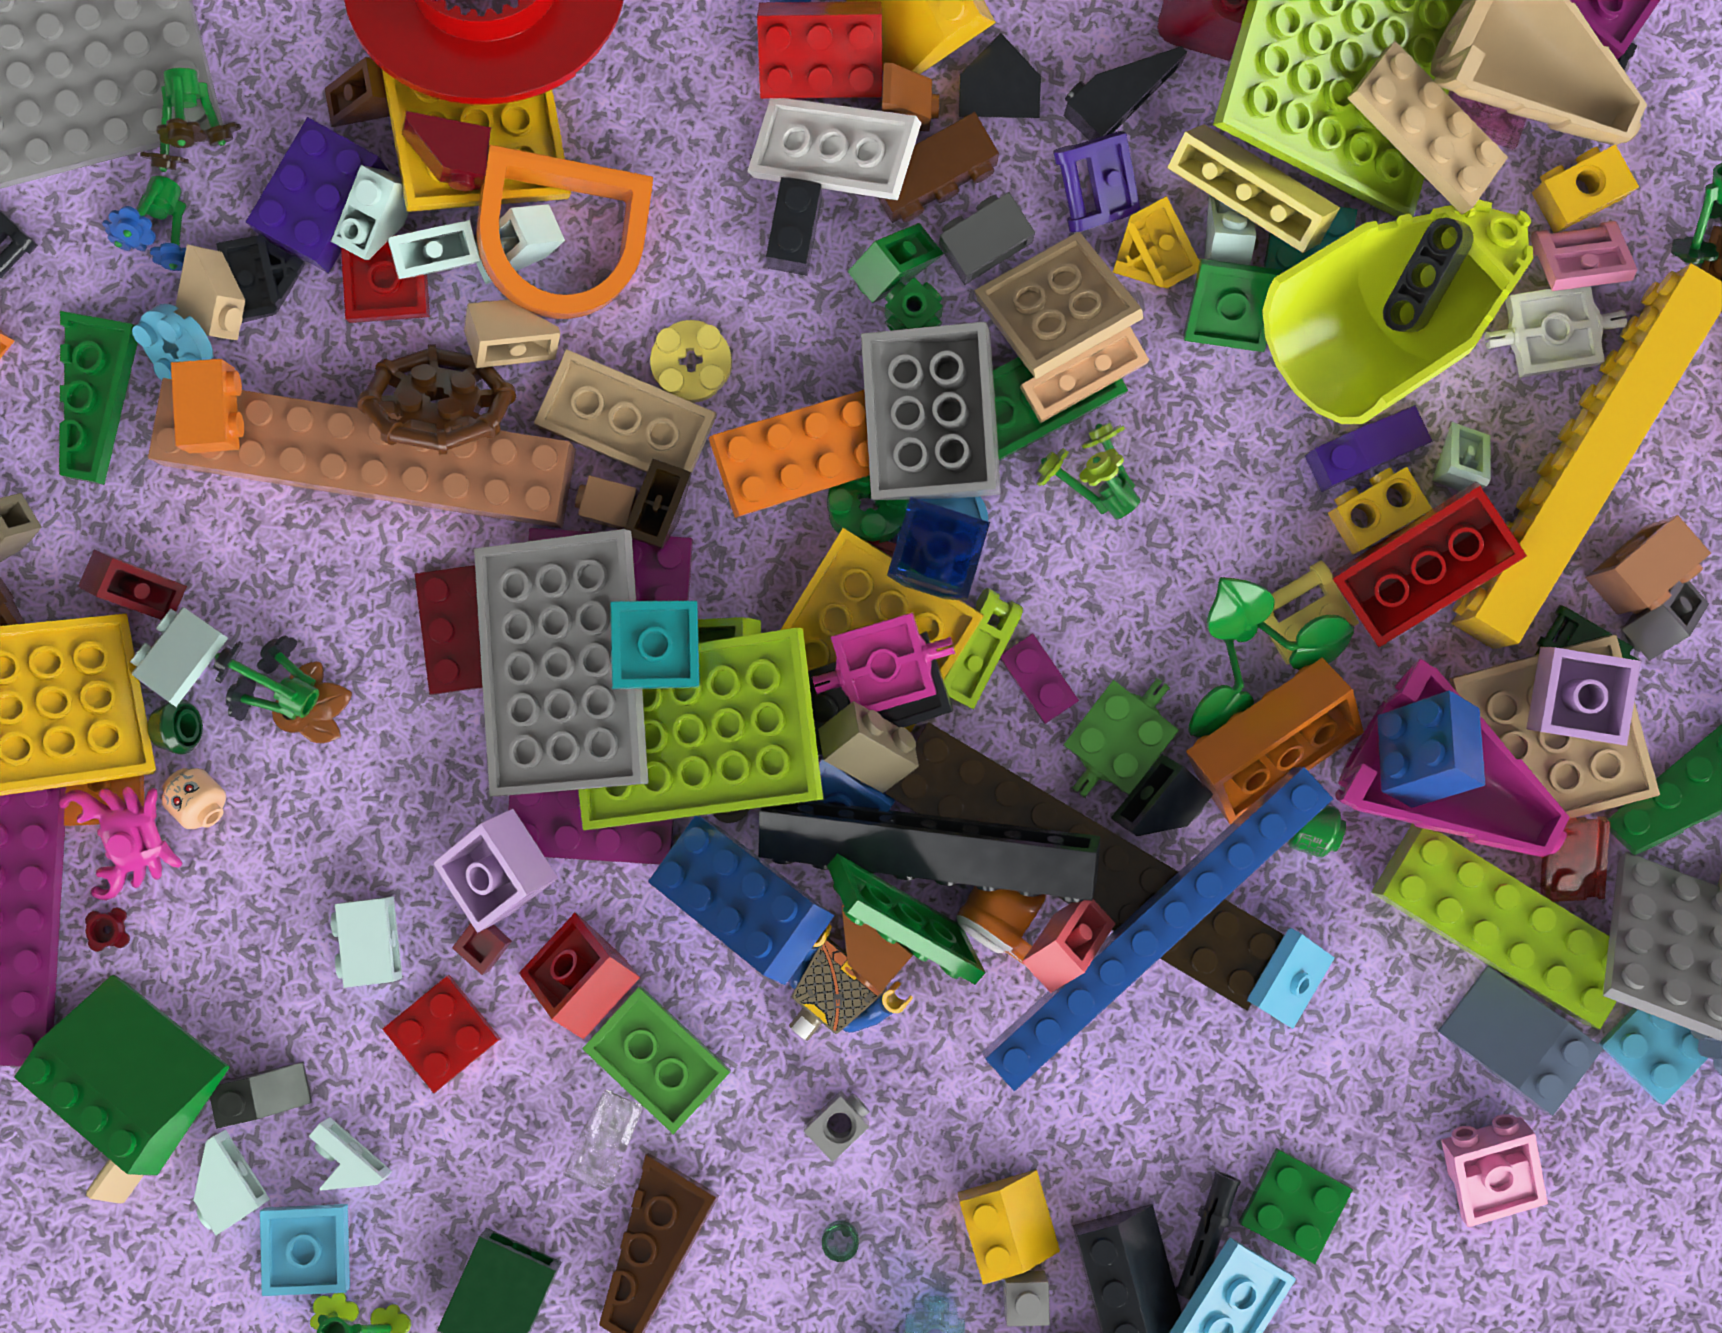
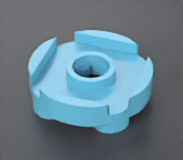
M159 304L141 316L140 322L132 329L135 340L143 347L145 353L154 364V372L161 381L162 378L172 379L171 362L208 360L214 357L211 343L202 327L191 316L183 319L180 315L174 313L179 308L171 304Z

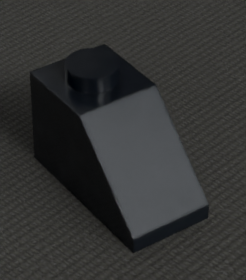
M1161 754L1112 815L1111 819L1135 836L1187 827L1202 812L1205 804L1213 796V793L1184 766Z

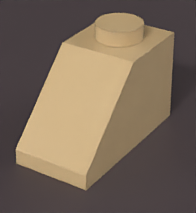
M187 244L175 305L179 309L175 310L174 313L180 315L183 319L191 316L202 327L207 336L238 340L245 299L223 253Z
M509 300L482 301L467 304L464 333L476 368L556 359L560 338L558 326Z

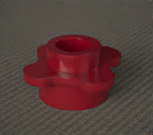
M116 907L107 913H100L98 911L88 913L85 918V932L88 946L91 950L99 952L108 946L123 948L128 945L130 936L125 931L124 921L127 919V913L124 909ZM105 926H110V933L104 931Z

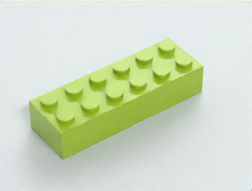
M1413 823L1411 824L1371 893L1582 1024L1601 1029L1617 1002L1603 996L1609 936L1441 832L1419 828Z

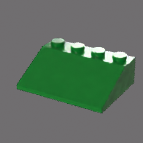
M111 975L37 1042L14 1078L128 1175H158L230 1066L116 975Z

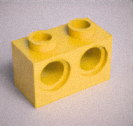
M1389 467L1369 479L1373 487L1360 494L1355 487L1334 499L1338 507L1328 512V515L1352 555L1432 510L1408 467L1397 473H1394L1392 468ZM1388 488H1394L1400 492L1402 496V505L1400 507H1394L1388 502L1386 496ZM1353 508H1358L1365 512L1368 520L1365 528H1360L1353 523L1351 519Z

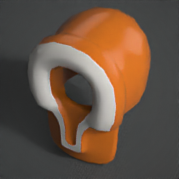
M974 886L966 903L959 909L956 916L957 922L966 933L988 949L996 953H1006L1023 964L1022 961L1032 945L1026 942L1022 936L1042 907L1046 895L1028 897L1014 890L983 891Z

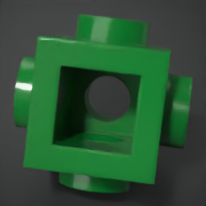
M914 277L907 285L903 282L898 283L885 297V300L888 302L885 305L884 317L887 319L885 324L890 331L941 326L942 324L940 318L942 317L943 305L940 302L943 299L938 291L928 282L922 285ZM914 300L921 309L912 312L907 308V305Z

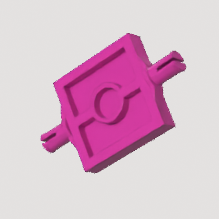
M912 612L832 636L831 640L837 656L836 671L813 676V683L818 684L830 680L828 683L815 687L817 694L841 687L849 697L850 703L855 701L868 710L878 712L936 695L937 691L931 675V660L951 654L954 655L955 649L952 646L937 650L938 648L952 645L951 637L926 644V641L919 634Z

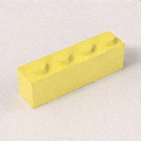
M1205 124L1184 133L1167 167L1172 172L1302 253L1321 243L1340 209L1339 206Z

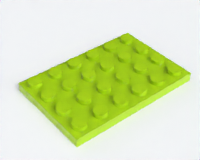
M790 628L698 643V688L642 689L648 784L578 789L583 830L823 800L803 629Z

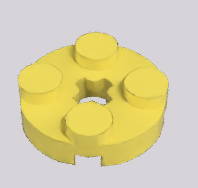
M685 320L674 323L658 333L656 342L651 350L650 366L654 379L664 391L695 403L711 398L723 387L731 373L732 356L727 341L715 326L708 325L702 321ZM688 351H694L697 357H703L702 363L696 364V371L688 372L686 365H680V359L685 358Z

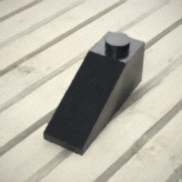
M1180 46L1096 74L1086 85L1080 81L1065 97L1067 105L1063 116L1088 140L1114 133L1182 66L1187 51Z

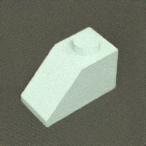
M549 204L510 208L499 219V235L503 251L515 271L546 258L565 241ZM480 258V261L476 263L485 284L491 283L492 281Z
M470 220L387 238L398 279L441 272L472 265L480 261Z
M226 1130L206 1141L193 1199L198 1207L197 1215L199 1220L207 1229H212L217 1236L270 1200Z

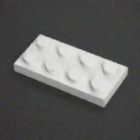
M770 98L748 167V173L757 179L780 182L781 177L821 184L822 189L898 200L921 122L914 115L788 98Z

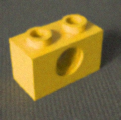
M1616 144L1603 151H1600L1598 146L1578 156L1575 159L1577 164L1567 170L1564 169L1563 165H1559L1539 177L1542 183L1531 193L1553 233L1561 232L1621 201L1639 188ZM1576 180L1586 184L1588 194L1578 189Z

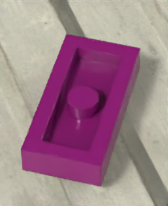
M1033 633L1001 655V662L1044 724L1079 701Z

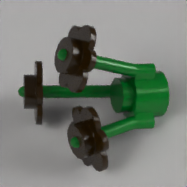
M172 68L163 72L165 86L161 87L163 98L161 125L156 127L160 139V153L140 152L141 157L151 159V167L159 168L161 172H166L167 169L176 170L177 163L189 164V159L170 156V145L176 148H188L193 146L194 142L208 141L210 146H224L226 142L233 140L232 133L241 129L240 124L235 122L225 125L219 124L209 98L207 83L199 82L197 71L191 68ZM197 99H200L211 128L205 131L201 129L199 123L185 121L184 108L196 107ZM172 107H174V110H175V118H173V119H172Z

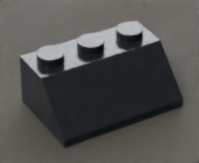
M1153 1204L1072 1225L1100 1332L1170 1333L1182 1311L1177 1293L1175 1292L1176 1289Z

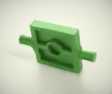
M1155 678V681L1142 697L1130 693L1113 680L1063 744L1065 748L1081 760L1086 768L1075 785L1071 787L1074 791L1078 792L1088 780L1089 782L1079 794L1083 798H1086L1099 779L1112 783L1129 795L1179 731L1177 727L1163 718L1156 708L1162 697L1170 690V687L1164 683L1157 694L1153 695L1163 682L1160 679Z

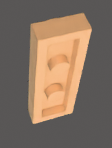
M1129 326L1038 379L1032 378L1021 384L1020 389L1041 423L1146 365L1149 362V358Z

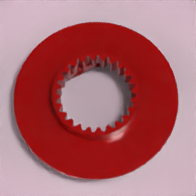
M344 0L347 15L355 36L371 59L387 74L409 88L425 95L449 102L478 105L502 104L528 99L548 92L574 78L576 73L600 52V49L608 40L618 22L624 0H517L518 7L516 8L505 4L500 14L489 8L484 16H479L476 9H471L466 15L461 14L460 6L457 5L448 10L445 0Z

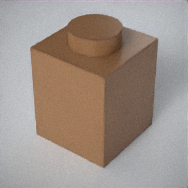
M589 475L587 484L579 486L575 499V508L579 509L578 515L585 521L618 530L625 529L639 491L635 487Z

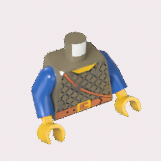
M830 924L788 981L794 989L791 997L803 1007L789 1024V1027L806 1041L812 1037L821 1024H824L835 1034H838L841 1030L854 1033L878 1025L891 1014L902 1012L913 999L911 995L905 1000L896 996L895 991L901 985L899 981L894 982L888 990L886 986L882 992L878 991L874 986L870 988L862 984L853 974V969L848 965L847 952L828 937L832 929Z

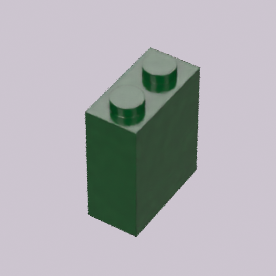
M486 1228L476 1242L437 1331L441 1333H531L562 1262Z

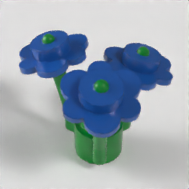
M152 176L136 209L131 206H123L119 211L112 210L108 215L110 221L104 220L102 222V225L106 228L105 232L108 234L107 238L109 241L125 251L135 248L145 252L147 249L146 245L153 244L156 239L155 233L151 230L152 222L147 217H144L145 214L160 220L166 219L168 215H172L170 243H163L160 247L150 248V254L152 255V261L163 268L181 271L186 248L180 247L182 216L186 209V204L179 200L182 194L180 186L167 177Z

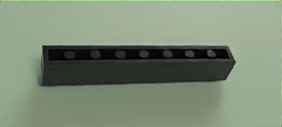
M819 801L762 807L759 811L758 857L771 859L777 864L798 862L811 864L816 869L828 870L827 865L839 854L872 874H890L899 880L921 878L934 880L937 884L944 886L960 883L975 885L983 891L1014 890L1028 897L1045 894L1060 896L1061 899L1068 902L1092 901L1097 885L1101 836L893 810L885 812L878 811L879 809L846 806L844 804Z

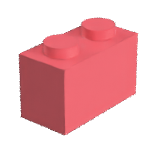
M1094 899L1092 901L1072 902L1052 916L1022 963L1052 993L1085 973L1116 923Z

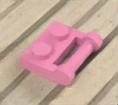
M1616 221L1602 222L1599 227L1558 233H1549L1547 230L1534 231L1531 234L1533 255L1538 256L1552 291L1634 280L1637 267Z

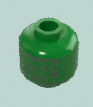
M1328 804L1289 839L1287 844L1292 849L1322 858L1328 855L1330 851L1336 852L1340 848L1346 831V821L1341 819V812L1338 808Z

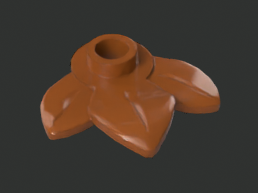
M315 661L302 665L299 669L306 675L316 679L314 687L319 690V696L315 706L304 718L297 716L294 720H290L281 713L272 711L273 720L281 730L289 733L300 732L310 742L324 744L341 737V733L333 718L346 708L352 697V692L338 684L323 682L324 670L321 662ZM292 674L289 676L290 679L295 678Z

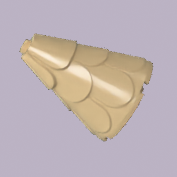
M1464 0L1440 38L1431 63L1430 74L1436 77L1434 82L1444 89L1455 92L1458 96L1507 110L1509 114L1547 123V126L1552 130L1609 145H1618L1632 140L1641 128L1640 120L1647 107L1646 102L1609 47L1602 45L1576 4L1570 0Z

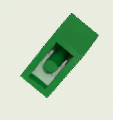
M917 223L874 241L847 272L857 283L859 290L874 303L885 298L898 283L903 282L906 284L944 253L923 226Z

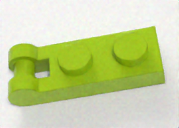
M990 588L984 589L976 602V610L984 614V617L944 679L949 697L973 710L1023 613L1021 605L1013 601L1007 603L999 599V593ZM992 614L999 617V623L996 628L987 624Z

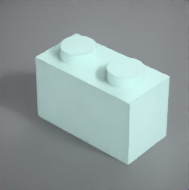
M394 896L335 904V912L331 914V930L333 936L338 937L340 953L336 954L335 970L337 977L343 979V988L388 983L402 979Z

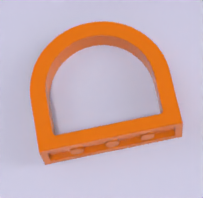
M489 145L486 176L481 187L476 229L479 255L489 278L511 302L536 315L547 318H578L592 314L607 306L623 291L639 265L645 243L653 176ZM504 179L624 201L626 207L621 249L617 265L609 277L590 290L568 295L549 293L525 281L511 266L503 251L500 240L499 216Z

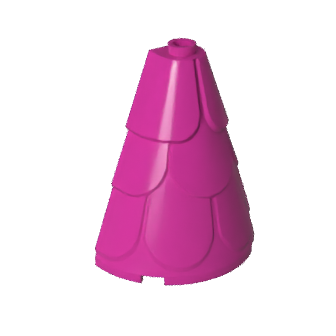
M1419 659L1396 683L1395 688L1399 691L1390 696L1386 702L1383 701L1350 754L1338 781V784L1345 789L1344 792L1340 789L1337 790L1335 793L1336 799L1357 811L1413 823L1419 828L1467 837L1471 843L1539 857L1555 854L1566 839L1567 833L1563 830L1570 817L1523 760L1516 759L1482 717H1480L1485 786L1413 808L1381 792L1377 715L1448 690L1460 696L1437 668Z

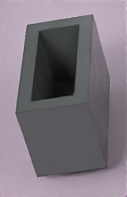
M1010 192L1000 198L996 194L986 198L976 207V213L966 219L958 216L942 228L943 233L940 234L939 247L964 285L1033 243L1035 231Z

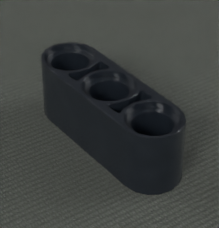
M1447 217L1439 218L1430 224L1385 303L1383 319L1389 328L1399 332H1418L1429 323L1471 249L1474 240L1473 232L1469 225ZM1454 227L1457 232L1456 243L1451 248L1445 249L1441 241L1442 235L1446 229ZM1432 265L1436 271V277L1430 286L1425 287L1421 282L1420 275L1426 266ZM1410 302L1414 307L1415 314L1410 323L1405 325L1400 319V310L1404 304Z

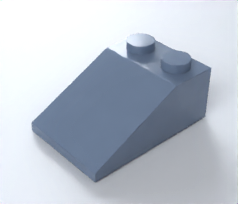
M1489 966L1484 969L1438 1030L1440 1034L1535 1108L1552 1116L1603 1050L1601 1046L1570 1022Z

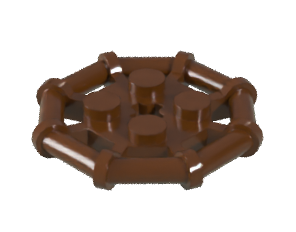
M428 344L427 349L397 359H382L375 366L376 372L368 387L357 398V406L362 413L368 415L380 431L381 440L389 445L401 443L437 450L439 455L447 454L449 449L484 437L491 439L498 435L501 430L500 423L508 406L516 400V390L512 384L505 382L494 367L476 368L472 355L436 348V344ZM438 365L462 369L464 371L460 372L438 367ZM483 379L490 389L480 390L476 383ZM388 384L396 388L393 395L382 396ZM433 400H439L438 403L431 402ZM489 407L487 413L479 414L481 408ZM395 413L397 417L400 414L402 418L399 420L391 419L388 414ZM462 424V427L452 430V427Z

